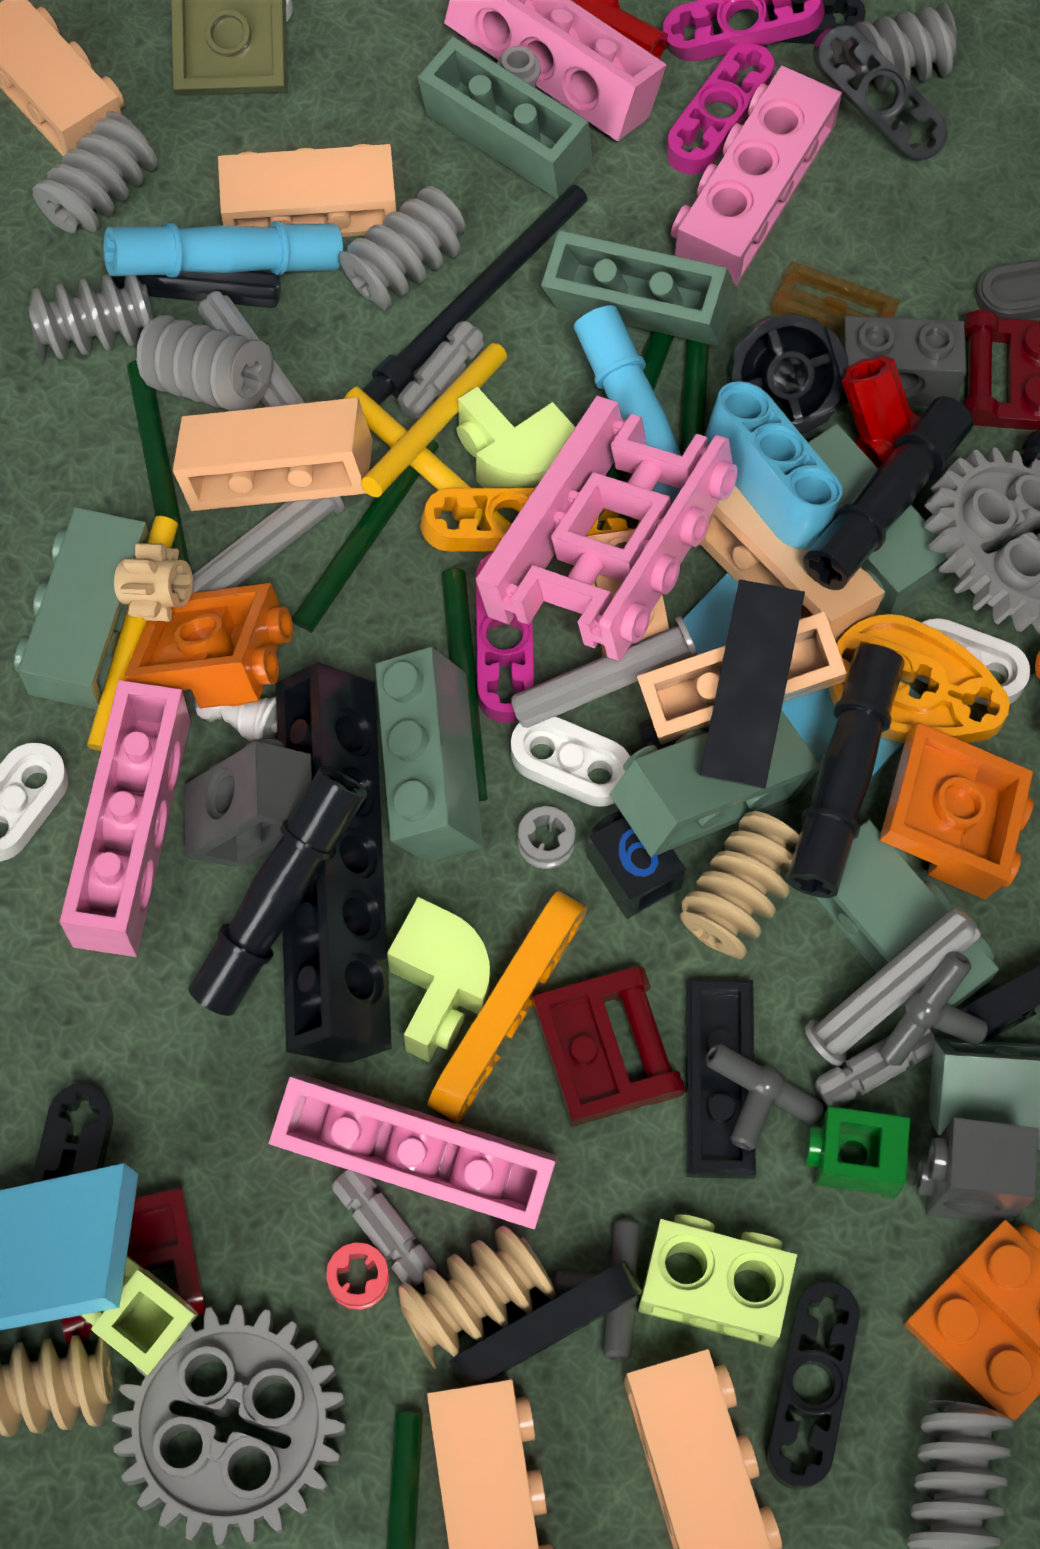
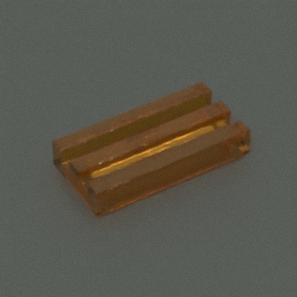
M792 261L773 302L770 315L792 312L814 318L822 325L827 326L839 338L845 316H874L847 307V302L827 296L824 299L794 288L796 283L882 313L881 317L884 318L895 317L901 300Z

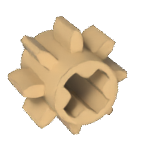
M137 543L135 544L136 558H124L118 563L114 574V590L118 600L124 605H129V616L143 617V620L170 622L172 621L171 607H184L188 603L193 590V575L189 564L184 560H178V549L165 548L164 544Z

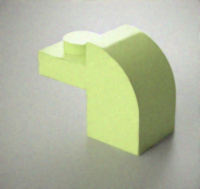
M478 387L458 399L459 426L456 428L457 435L465 449L472 456L476 457V481L483 488H536L576 428L553 402L514 428Z
M418 897L392 943L387 956L389 972L427 990L404 1033V1042L407 1052L430 1062L438 1046L448 1050L457 1037L465 1014L457 1011L458 1007L461 1006L479 1014L490 994V965L483 941L466 921Z
M127 1256L120 1308L81 1316L93 1325L90 1330L145 1374L150 1375L193 1322L198 1313L155 1275L142 1268Z

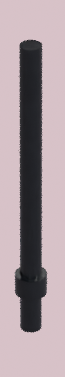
M571 185L397 356L388 355L372 371L373 379L362 390L379 406L391 394L394 397H398L410 381H414L413 373L432 355L442 342L448 339L446 336L454 326L461 321L468 320L588 201L583 189L577 185Z

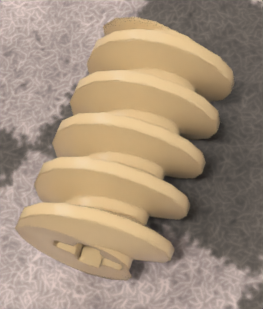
M759 811L747 812L739 822V831L732 832L725 841V851L718 852L711 860V871L703 872L696 881L697 891L689 892L683 899V912L680 913V920L684 926L701 942L712 949L733 958L743 959L748 951L746 946L736 937L737 934L756 939L762 933L760 925L751 917V914L753 913L767 919L772 918L776 913V909L765 896L766 893L781 899L786 898L790 893L789 885L780 874L785 876L788 874L799 834L784 822L769 814Z
M501 1226L495 1231L497 1252H494L480 1240L471 1245L473 1267L458 1255L453 1254L447 1259L449 1281H446L436 1271L429 1268L422 1274L425 1295L422 1296L406 1282L399 1286L398 1292L402 1313L434 1369H436L433 1347L439 1344L451 1356H457L461 1353L458 1332L464 1330L478 1343L485 1339L482 1323L483 1317L489 1316L502 1328L507 1327L509 1319L506 1304L510 1301L527 1315L533 1312L530 1293L532 1288L537 1287L551 1300L557 1297L544 1267L524 1237L519 1238L509 1228Z
M72 1336L65 1358L58 1357L50 1338L43 1339L38 1361L31 1362L23 1343L15 1342L9 1364L2 1365L0 1362V1434L2 1436H15L19 1431L23 1418L30 1432L35 1434L43 1433L48 1426L51 1413L60 1429L71 1430L76 1424L80 1409L88 1425L96 1427L101 1426L104 1422L108 1405L112 1403L113 1363L111 1346L99 1337L95 1354L87 1355L80 1336Z

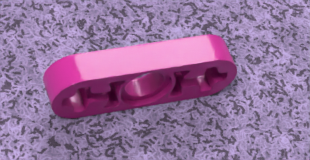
M698 0L674 8L664 20L663 32L668 34L667 46L674 56L685 61H701L725 55L732 47L738 44L755 43L762 46L806 35L814 31L821 24L825 14L823 0H803L804 11L793 13L792 1L794 0ZM771 4L774 6L776 20L770 21L766 7ZM751 9L759 14L756 23L746 30H735L729 26L730 18L737 11ZM717 18L721 34L714 35L711 21ZM695 26V38L685 41L683 37L685 35L684 28Z
M755 43L738 44L732 47L669 131L666 156L674 169L684 174H700L705 172L706 168L711 163L714 164L719 158L732 127L736 123L743 125L748 118V109L761 83L769 85L772 81L774 58L765 47ZM750 65L758 68L757 71H751L742 81L741 88L736 85L739 69L746 70ZM713 102H725L734 108L735 113L726 118H718L709 114L705 107ZM700 128L705 131L702 148L695 147L691 152L683 150V144L690 146L699 135Z
M493 552L485 556L479 563L476 578ZM476 583L478 704L482 712L496 722H515L518 719L512 704L500 703L499 695L493 692L499 688V666H511V686L514 691H518L517 693L534 686L533 623L531 621L527 625L519 622L516 615L510 624L489 618ZM506 624L518 629L522 635V640L516 647L502 650L491 645L487 635L492 628Z

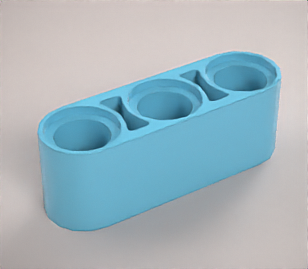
M738 381L726 384L718 393L705 436L708 438V444L711 443L715 435L729 438L732 461L737 466L735 486L778 539L793 548L810 549L831 524L842 497L841 483L765 391L747 382Z

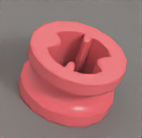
M355 1242L345 1245L333 1254L327 1265L326 1278L330 1292L339 1304L348 1309L363 1310L373 1307L383 1298L388 1289L390 1275L386 1260L378 1249L369 1244ZM356 1258L366 1259L365 1266L367 1270L373 1266L378 1270L377 1279L367 1281L365 1293L359 1295L350 1294L351 1287L349 1283L341 1287L338 1282L339 1274L350 1271L351 1260Z

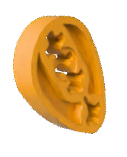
M885 614L859 621L850 627L838 640L837 647L847 674L844 682L828 687L834 706L841 699L850 669V663L847 660L852 661L855 649L861 645H880L899 653L905 661L901 676L902 681L913 683L917 675L925 676L929 679L927 688L930 691H925L920 699L909 696V684L899 682L890 713L892 722L890 728L882 732L881 738L905 743L907 732L917 722H920L966 743H973L992 738L1003 727L1010 706L1007 693L982 662L965 647L942 632L906 616ZM977 697L989 701L987 711L991 713L985 714L981 722L969 718L970 707L967 706L972 705Z

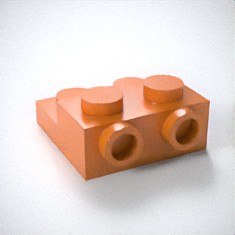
M271 583L192 593L190 600L184 607H171L172 621H147L123 676L125 681L182 690L191 689L199 708L226 705L235 707L246 703L259 702L264 685L275 684L278 680L279 663L276 655L278 646L289 644L292 641L293 622L290 612L285 606L281 607Z
M917 722L907 732L879 841L930 862L928 876L985 900L999 888H1007L1019 870L1021 853L1016 851L1019 833L1026 826L1033 810L1034 801L1028 797L1033 771Z
M1004 1220L903 1325L987 1408L1013 1419L1014 1422L1040 1395V1234L1023 1223L1015 1229Z

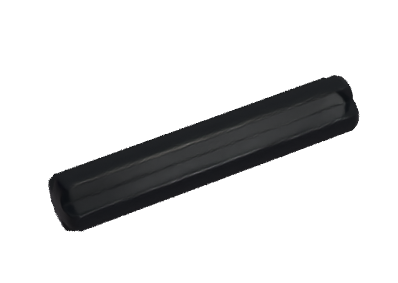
M180 272L176 278H169L166 275H137L141 284H146L148 295L152 297L203 301L210 292L219 291L222 295L229 296L232 302L237 305L274 308L278 305L281 294L279 275L268 272ZM111 276L118 289H122L125 276Z

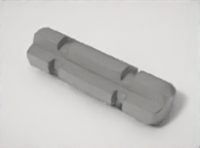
M467 321L457 323L446 336L450 341L442 342L414 375L417 378V382L410 381L398 395L399 410L417 421L433 404L434 398L438 399L465 370L467 365L464 361L466 359L473 360L482 349L484 344L482 331L477 327H473Z
M930 1028L927 1029L900 1066L888 1064L880 1055V1048L888 1038L886 1037L845 1061L846 1064L843 1065L842 1070L836 1066L819 1076L814 1084V1088L826 1108L828 1106L842 1108L854 1101L853 1099L857 1097V1092L860 1095H864L905 1071L910 1061L915 1065L933 1054L935 1036Z
M346 1170L332 1184L334 1193L348 1210L354 1209L353 1218L386 1261L391 1259L394 1262L391 1268L403 1284L406 1282L413 1288L420 1286L424 1283L423 1272L429 1268L436 1271V1263L421 1244L416 1246L413 1243L416 1237L382 1193H375L377 1186L367 1175Z

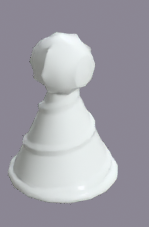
M276 696L273 698L265 697L259 699V702L246 703L241 706L232 707L226 705L209 708H199L195 699L194 709L200 719L213 722L223 717L225 722L230 723L249 742L257 739H275L277 735Z

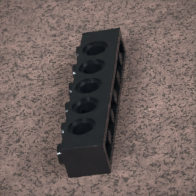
M317 662L276 683L277 740L284 744V748L311 754L312 780L320 767H331L358 782L366 790L367 796L336 845V854L331 860L323 861L301 905L283 929L286 1052L338 1063H349L392 1049L375 682Z

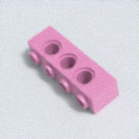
M449 1L444 24L497 60L511 47L523 46L530 49L539 59L541 65V74L536 81V86L549 94L558 103L565 105L586 119L602 133L619 141L650 116L667 64L573 1Z
M782 65L769 85L761 83L751 100L748 109V115L750 116L745 124L736 123L732 127L724 144V157L718 166L711 163L706 168L697 189V200L692 207L685 204L680 209L673 223L671 237L677 239L675 256L727 267L735 286H737L836 124L842 92Z
M118 680L60 918V924L73 948L137 957L191 724L182 689Z
M303 1074L289 1078L269 1141L270 1145L534 1230L539 1221L558 1159L557 1155Z

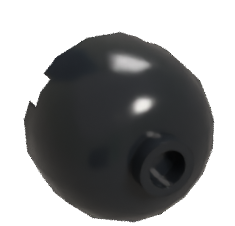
M792 312L769 315L745 328L732 345L726 365L727 384L741 381L760 387L770 396L800 434L808 433L827 422L836 411L834 407L840 401L842 391H845L842 379L846 376L845 369L849 367L848 355L838 336L818 320Z

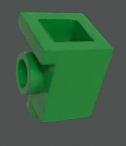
M828 1106L821 1119V1127L810 1125L806 1138L804 1165L817 1168L815 1186L880 1194L882 1197L896 1198L906 1185L910 1118ZM845 1146L857 1147L863 1153L864 1164L844 1163L840 1156L841 1149Z

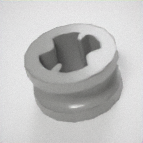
M543 806L528 812L521 820L518 829L517 844L521 856L527 863L542 869L559 867L565 863L574 850L576 831L573 821L565 812L556 807ZM549 825V832H552L554 827L561 831V834L557 837L556 849L544 851V843H541L539 848L532 845L531 842L536 837L537 826Z

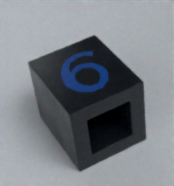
M621 811L606 816L592 829L593 834L588 838L587 858L626 919L682 888L686 868L675 851L671 849L650 857Z

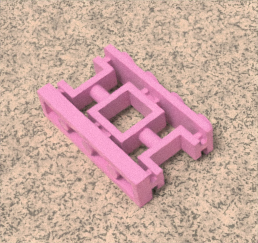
M596 396L476 578L487 616L510 624L516 615L519 622L529 625L544 601L582 614L578 620V625L584 645L596 648L598 643L603 644L608 658L621 661L632 642L638 643L645 635L650 622V614L661 595L670 593L675 586L679 576L680 564L691 546L697 547L702 542L707 532L709 517L720 500H726L734 489L737 479V466L732 461L729 438L715 435L711 443L708 444L706 436L696 434L682 456L644 445L646 443V436L642 417L630 414L627 420L622 419L618 402ZM614 462L616 469L633 474L628 483L606 476ZM657 482L681 489L672 504L670 496L652 491ZM603 508L641 520L624 549L585 537ZM555 553L557 560L574 565L568 577L546 570ZM599 574L623 582L613 599L610 591L593 586Z

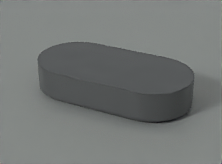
M1040 259L1000 265L986 271L981 277L976 290V302L980 310L992 311L998 318L1023 320L1040 318Z

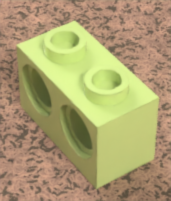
M675 1215L674 1222L660 1219L637 1312L773 1347L780 1338L797 1254L781 1250L782 1242L768 1235L744 1232L740 1240L714 1233L715 1225L695 1216ZM675 1253L690 1254L700 1263L702 1278L692 1284L679 1283L668 1274L665 1260ZM744 1270L760 1273L769 1285V1298L761 1302L745 1300L735 1289L734 1275Z

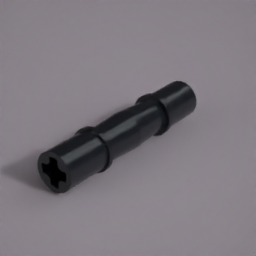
M946 396L934 399L912 427L898 437L894 444V452L869 477L851 504L843 505L834 515L833 522L803 558L804 567L815 582L831 590L844 588L868 557L881 548L886 540L887 530L910 507L927 481L940 475L945 468L946 461L971 432L973 418L969 410L961 402Z
M865 644L855 649L841 699L835 704L833 713L837 721L821 762L811 807L805 809L801 816L802 828L786 877V881L791 887L804 894L820 898H831L838 894L853 840L859 835L860 825L856 820L872 778L882 732L887 731L892 722L890 713L905 665L903 657L890 648L875 644Z
M320 767L290 819L285 820L281 825L282 838L254 877L231 923L223 924L218 930V939L188 987L190 995L206 1009L224 1016H231L236 1012L264 964H268L274 955L271 949L272 945L301 905L323 861L331 860L336 854V845L367 796L366 790L348 775L331 767Z

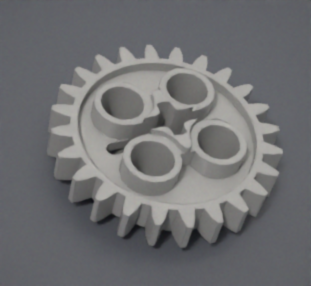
M993 447L985 456L978 450H974L965 460L961 457L957 459L931 487L934 494L925 502V507L933 514L924 522V528L938 534V536L928 545L929 550L946 555L947 560L938 569L941 573L955 572L960 579L953 589L956 593L970 589L975 594L973 600L974 610L977 611L985 604L993 607L995 623L999 624L1007 616L1011 615L1013 624L1018 632H1022L1032 623L1035 630L1040 634V533L1038 535L1032 533L1040 528V460L1036 458L1026 467L1023 465L1022 458L1016 450L1005 460L996 447ZM998 544L1003 547L1001 550L990 553Z
M235 1305L229 1324L221 1325L220 1320L211 1307L206 1308L204 1329L195 1332L192 1326L189 1325L180 1337L181 1340L175 1343L152 1374L147 1375L135 1366L145 1377L141 1385L123 1384L119 1388V1391L135 1404L133 1411L115 1414L112 1421L124 1429L131 1430L132 1437L113 1446V1450L118 1456L135 1457L137 1461L127 1469L121 1478L127 1485L140 1484L145 1481L148 1483L147 1488L137 1501V1504L143 1510L153 1508L162 1501L166 1503L159 1521V1525L169 1530L183 1516L187 1517L186 1539L194 1543L200 1538L206 1526L210 1525L213 1526V1536L218 1547H226L232 1527L238 1526L246 1542L249 1545L256 1544L258 1534L257 1522L265 1519L280 1535L285 1532L281 1510L289 1505L297 1513L306 1517L310 1512L301 1493L306 1487L326 1493L329 1487L316 1471L320 1464L340 1465L342 1460L337 1452L326 1446L328 1438H336L347 1434L346 1425L337 1420L328 1419L327 1414L345 1404L343 1394L323 1392L321 1389L336 1376L333 1366L324 1365L312 1369L310 1365L321 1350L319 1344L314 1340L296 1350L293 1346L299 1332L297 1324L291 1321L275 1335L272 1333L273 1315L266 1309L258 1317L253 1327L247 1325L245 1311L241 1305ZM208 1362H220L225 1365L227 1380L222 1390L209 1397H201L193 1393L191 1382L197 1368ZM285 1383L291 1386L295 1392V1400L291 1410L283 1417L276 1419L260 1415L257 1404L261 1392L271 1384ZM175 1401H181L196 1406L203 1411L221 1417H228L233 1407H239V1416L246 1424L268 1432L289 1436L291 1444L288 1448L282 1449L240 1432H232L227 1443L221 1442L222 1434L213 1424L173 1414L170 1408ZM183 1431H196L201 1435L203 1442L202 1453L198 1460L185 1468L172 1467L168 1463L167 1448L171 1439ZM252 1452L267 1455L271 1463V1472L266 1483L260 1488L251 1491L238 1488L233 1475L234 1468L239 1459L245 1454Z

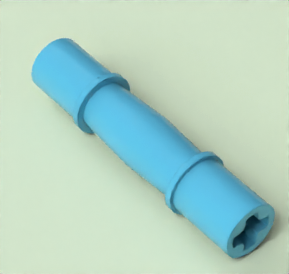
M273 221L269 227L218 225L178 228L175 223H165L164 226L108 227L104 235L103 249L106 269L110 276L166 275L169 278H176L180 272L236 273L271 270L276 275H283L285 272L338 270L340 267L339 251H343V241L340 229L334 223L283 224L280 221Z
M607 305L583 315L575 322L574 330L596 376L594 379L596 386L599 389L605 390L608 399L618 402L622 419L627 420L630 414L642 417L646 436V443L644 445L682 456L665 411L643 372L646 367L645 360L642 356L638 355L617 307ZM657 482L652 491L670 496L672 504L681 489Z

